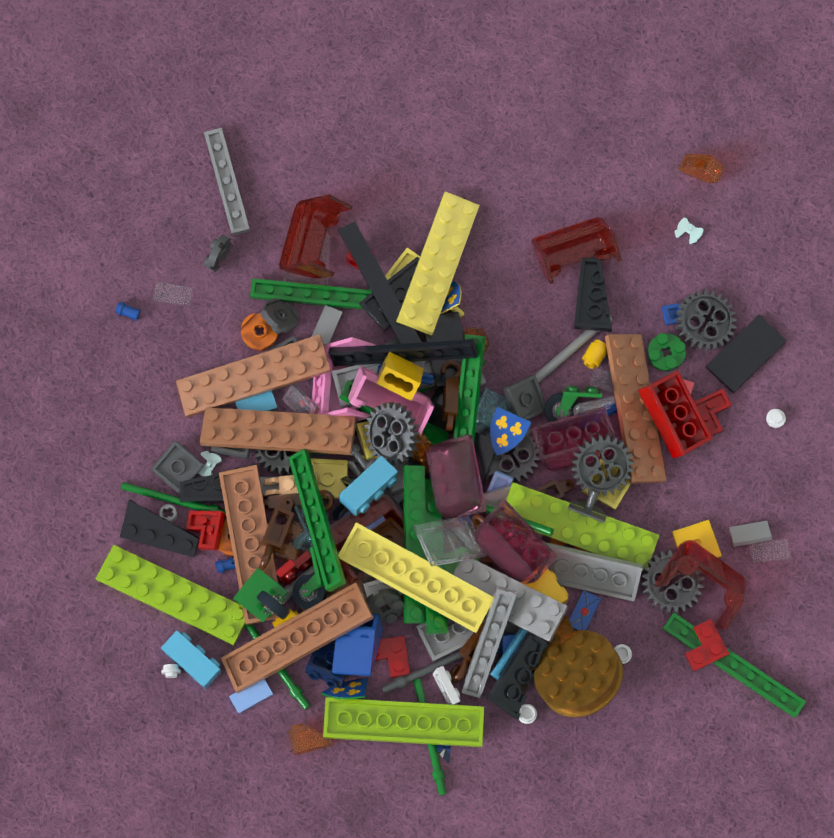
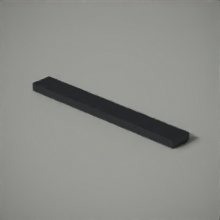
M355 221L338 229L342 240L399 343L422 342L414 328L396 322L402 305Z
M473 339L330 348L329 350L334 366L383 364L389 351L410 362L477 358L479 354Z

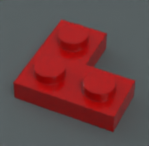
M724 389L694 401L712 436L723 431L715 414L732 406Z
M189 511L186 530L201 532L199 549L218 551L225 513L222 511Z
M308 551L304 552L294 562L290 559L276 571L278 580L283 585L292 583L297 578L296 574L301 570L303 572L312 565V557Z
M712 619L693 627L701 643V646L685 653V657L693 672L729 655Z
M404 636L380 640L375 661L388 659L391 678L410 674Z

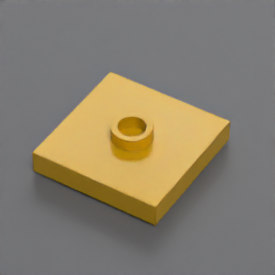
M709 520L672 531L679 555L681 556L686 553L687 560L693 557L692 564H701L722 557Z

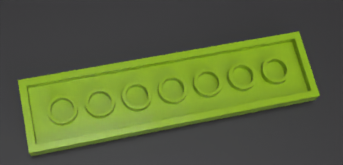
M512 482L502 510L553 528V535L549 536L508 520L499 519L599 555L643 564V568L649 566L647 562L652 558L659 538L658 534L606 516L605 523L569 510V504L572 503Z
M115 545L112 546L95 578L97 581L233 646H235L245 626L242 605Z
M326 697L323 738L482 747L484 707Z

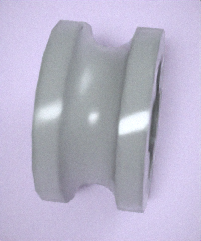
M166 504L161 507L159 515L172 523L177 518V511L173 505ZM170 509L173 510V511H171L172 514H173L172 517H170V516H168L167 518L164 517V516H166L165 513H164L165 510H166V511H169Z

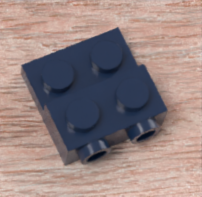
M336 640L314 651L305 670L309 678L326 681V684L331 688L342 687L347 677L345 674L332 673Z

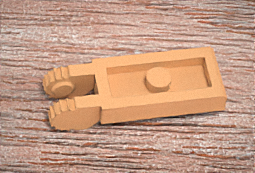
M314 472L318 483V474ZM293 475L264 480V485L279 484V490L265 491L266 497L271 495L299 494Z

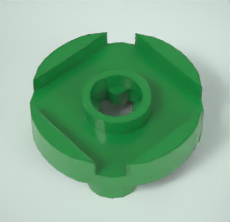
M658 334L648 346L647 354L650 363L654 368L663 372L679 368L686 356L684 342L673 334ZM662 349H670L672 355L664 357Z

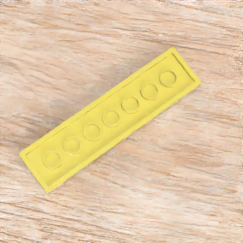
M446 191L444 192L396 322L432 336L480 205Z
M355 523L338 554L339 559L475 633L480 628L493 600V596L358 523Z

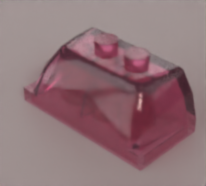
M605 407L531 427L541 461L545 468L552 472L576 465L571 461L572 458H577L573 452L580 451L577 445L584 446V439L590 442L591 435L597 439L598 434H601L602 438L609 434L610 440L613 436H616ZM607 449L604 452V456H609L613 450ZM596 450L598 459H601L599 450ZM594 456L587 457L586 462L594 461Z
M472 435L431 445L426 452L436 507L439 513L448 520H454L487 512Z
M505 499L498 503L475 531L474 540L508 577L522 584L537 581L557 557L555 552Z

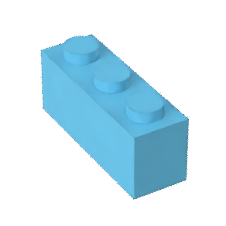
M380 456L340 493L339 501L355 516L360 512L362 514L365 513L373 500H379L387 487L391 488L396 484L398 471Z
M176 630L161 647L162 651L204 689H207L220 675V664L214 658L209 660L204 655L206 651L198 644L196 647L191 644L190 641L192 639L185 632L180 634Z

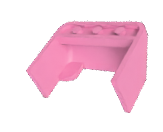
M351 337L324 345L331 372L313 377L311 408L315 409H311V414L355 416L356 422L371 417L370 414L360 412L355 406L341 409L332 371L355 365L334 366L329 350L330 348L373 346L376 344Z
M360 366L348 396L349 402L359 408L362 405H367L374 409L376 406H381L382 403H401V406H407L406 411H412L411 418L416 417L413 423L414 425H419L415 430L421 435L434 409L430 398L416 391L410 401L376 384L379 373Z

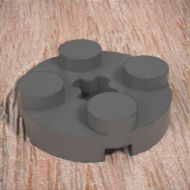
M221 235L218 240L214 239L210 246L212 251L210 256L206 257L204 266L214 272L219 270L221 267L218 265L222 259L225 260L231 247V242L229 241L232 240L230 237Z
M278 298L268 300L260 313L262 318L272 327L273 332L277 334L292 332L298 325L297 319L299 318L295 308L288 302H285V304L279 302L280 299Z
M381 589L378 594L373 596L372 593L366 599L372 614L380 615L381 622H396L397 617L404 610L403 598L398 591L393 589Z

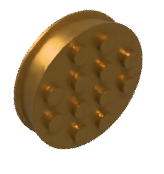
M588 630L572 631L553 640L543 650L538 666L535 667L534 671L536 689L546 704L554 712L573 718L588 716L604 708L617 694L623 679V664L616 650L604 636Z

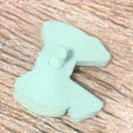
M683 218L679 222L677 230H675V236L679 238L683 233L687 232L690 234L689 244H693L701 238L703 228H696L688 222L687 218Z
M209 451L201 452V456L207 462L198 474L201 476L212 475L214 467L221 463L222 459L217 454L209 453Z

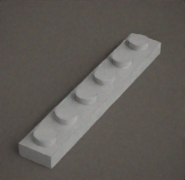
M218 128L204 132L231 234L234 236L249 232L250 228L223 130Z
M497 586L461 693L477 698L481 697L516 599L517 591Z

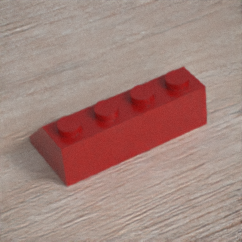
M678 370L638 390L673 459L683 456L713 439Z

